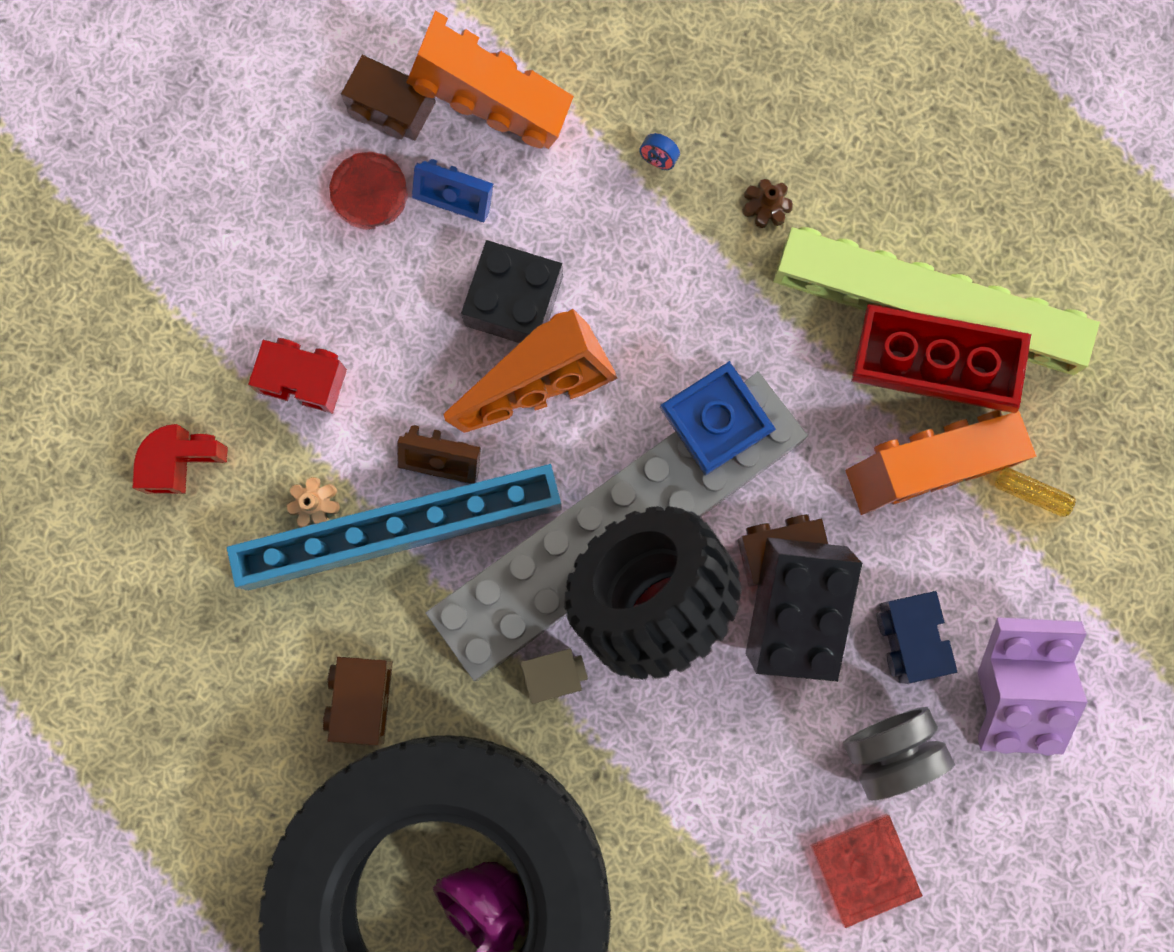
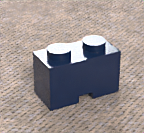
M937 591L879 603L881 612L876 614L877 624L881 635L888 636L891 652L887 653V663L893 677L898 676L899 683L910 684L958 673L950 640L941 641L937 625L944 624L945 621Z

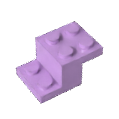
M1018 618L996 619L978 669V677L987 709V714L978 735L981 751L1064 755L1087 705V699L1074 663L1086 637L1082 621Z

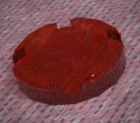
M375 152L356 153L343 160L333 172L329 184L330 200L339 216L351 226L364 230L376 229L375 227L383 224L386 226L394 222L404 210L408 198L406 179L398 164L388 156Z

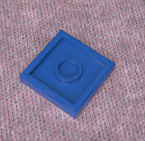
M730 361L660 405L661 411L705 476L776 430Z

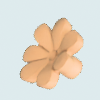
M317 477L307 479L305 488L296 484L290 489V494L295 498V501L287 505L288 513L290 515L299 514L297 525L301 528L311 525L312 521L315 524L329 521L326 514L335 515L340 509L338 502L330 501V498L336 495L337 489L332 484L320 487V480Z

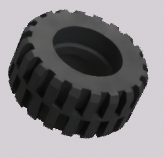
M659 506L648 507L643 513L634 511L626 514L625 519L619 523L613 521L605 527L606 531L599 537L595 535L587 543L588 549L584 554L580 553L574 562L575 571L569 573L566 582V589L568 591L565 592V610L567 611V619L570 626L597 658L612 672L620 676H629L630 679L647 680L648 676L651 675L653 679L669 677L670 671L675 669L678 672H682L692 667L690 662L699 656L704 659L712 652L711 646L715 641L719 640L721 642L728 633V622L734 621L739 607L736 601H740L742 585L739 581L740 573L737 565L708 523L704 522L699 515L691 511H684L682 508L667 506L664 510ZM671 577L668 583L655 596L640 605L634 606L647 589L657 582Z

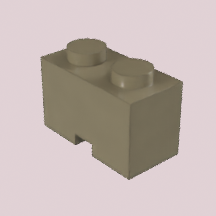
M571 648L521 662L532 704L582 691L581 681L588 680L582 655L573 656Z

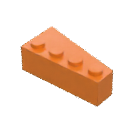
M435 10L406 83L413 86L414 90L424 97H437L450 103L451 108L461 114H473L486 120V123L497 131H510L521 136L522 140L529 146L549 149L559 137L574 96L533 70H526L524 73L517 70V64L513 61L514 58L504 52L489 53L477 44L480 37L467 29H464L461 35L446 26L448 18Z
M994 410L977 417L979 423L969 425L967 419H963L944 426L945 432L938 435L934 434L933 429H929L910 436V443L900 445L898 439H894L875 446L876 454L845 470L861 515L873 512L889 503L894 505L925 494L929 490L932 493L963 482V479L969 481L1037 457L1020 411L1003 415L1000 410Z

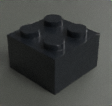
M486 240L461 311L464 325L517 343L522 342L538 326L549 321L563 280L562 263Z

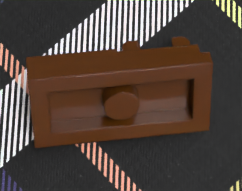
M417 425L411 426L409 432H405L404 437L399 436L397 442L398 468L469 484L476 483L480 467L481 447L441 439V432L439 430H434L431 438L420 436L419 426Z

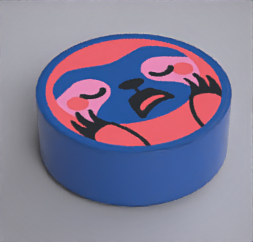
M653 133L646 136L640 147V154L646 162L662 170H671L680 156V150L670 138L662 134Z

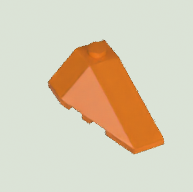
M572 309L568 312L554 315L550 321L533 330L443 415L446 422L466 433L510 419L515 408L534 407L535 410L547 407V398L568 392L569 398L573 399L583 396L618 378L589 324Z

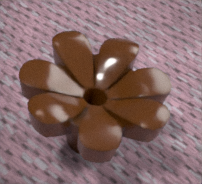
M762 179L758 184V188L750 185L744 192L745 198L750 201L742 208L743 214L746 217L756 214L755 224L760 228H765L769 219L776 226L782 225L785 222V213L791 212L793 208L792 200L784 197L788 192V187L784 183H779L776 186L772 185L769 179Z

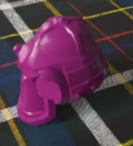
M483 862L473 868L462 869L436 880L433 892L446 917L463 937L473 943L478 949L476 952H510L514 949L513 943L517 940L518 935L521 937L525 936L527 896L518 880L517 873H513L498 862Z

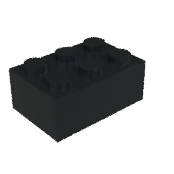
M767 538L745 653L756 674L838 682L862 568V562L848 546Z

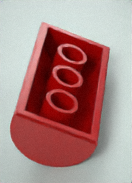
M868 304L851 382L1017 413L1021 403L1031 334Z

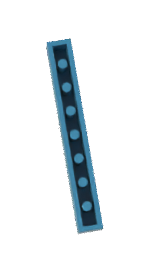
M547 464L227 546L226 548L235 587L249 591L562 510V504L552 465Z

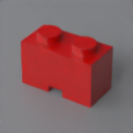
M277 338L276 343L263 339L248 385L259 394L288 401L290 394L295 395L294 398L302 401L303 406L333 414L347 371L341 361L338 360L339 356L320 348H316L314 353L300 350V344L284 338Z

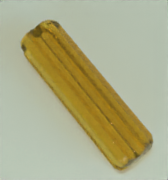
M1009 467L1002 469L995 481L996 488L1061 517L1069 516L1076 503L1074 496Z

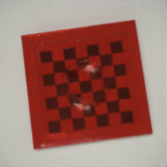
M888 814L810 845L841 923L845 928L923 896Z

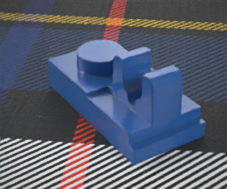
M434 159L415 165L412 189L413 199L483 223L485 222L490 212L494 183L459 172L455 166H451L450 169L437 166V160Z

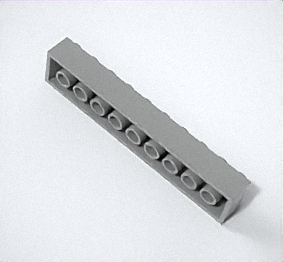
M759 371L744 381V383L776 428L772 434L705 476L677 433H672L425 612L473 681H479L567 616L565 592L568 591L566 589V582L569 573L575 571L574 562L580 553L584 554L588 549L587 543L595 535L597 537L602 535L606 531L605 527L613 521L619 523L625 519L626 514L634 511L643 513L646 511V508L654 506L662 507L664 510L667 506L682 508L684 511H691L702 517L799 446L808 437L807 433Z

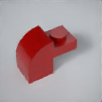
M178 424L160 427L151 432L142 441L136 452L132 488L145 494H186L187 463H227L228 447L215 440L216 436L210 434H191L189 440V431Z

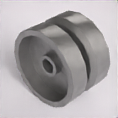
M928 707L916 708L889 717L860 730L843 741L852 764L870 765L859 777L868 800L876 801L906 793L941 777L955 766L945 742H926L938 730Z

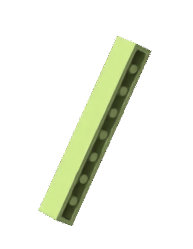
M792 227L787 236L773 280L774 283L866 311L867 305L871 304L1031 334L1028 362L1073 376L1089 365L1100 322L1087 318V314L1074 309L1063 311L1050 307L1047 301L1040 298L1029 297L1024 299L1011 295L1008 289L1001 286L985 287L972 283L973 280L970 277L962 274L947 275L934 271V267L926 263L913 262L911 264L898 260L894 254L887 251L877 250L872 252L859 248L856 242L848 239L833 240L823 237L819 231L813 228L800 227L797 229Z

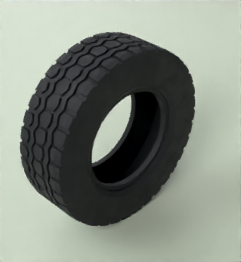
M437 735L397 743L376 750L350 763L326 780L303 803L301 810L299 809L286 827V833L280 838L271 858L273 864L268 867L262 891H265V895L261 897L259 922L263 923V927L259 929L260 952H369L359 929L357 892L363 869L372 852L386 836L404 827L424 822H449L469 827L491 839L505 852L516 867L526 890L529 905V931L519 952H608L610 940L611 907L605 863L596 835L578 803L551 773L549 774L542 766L530 758L506 746L467 736Z

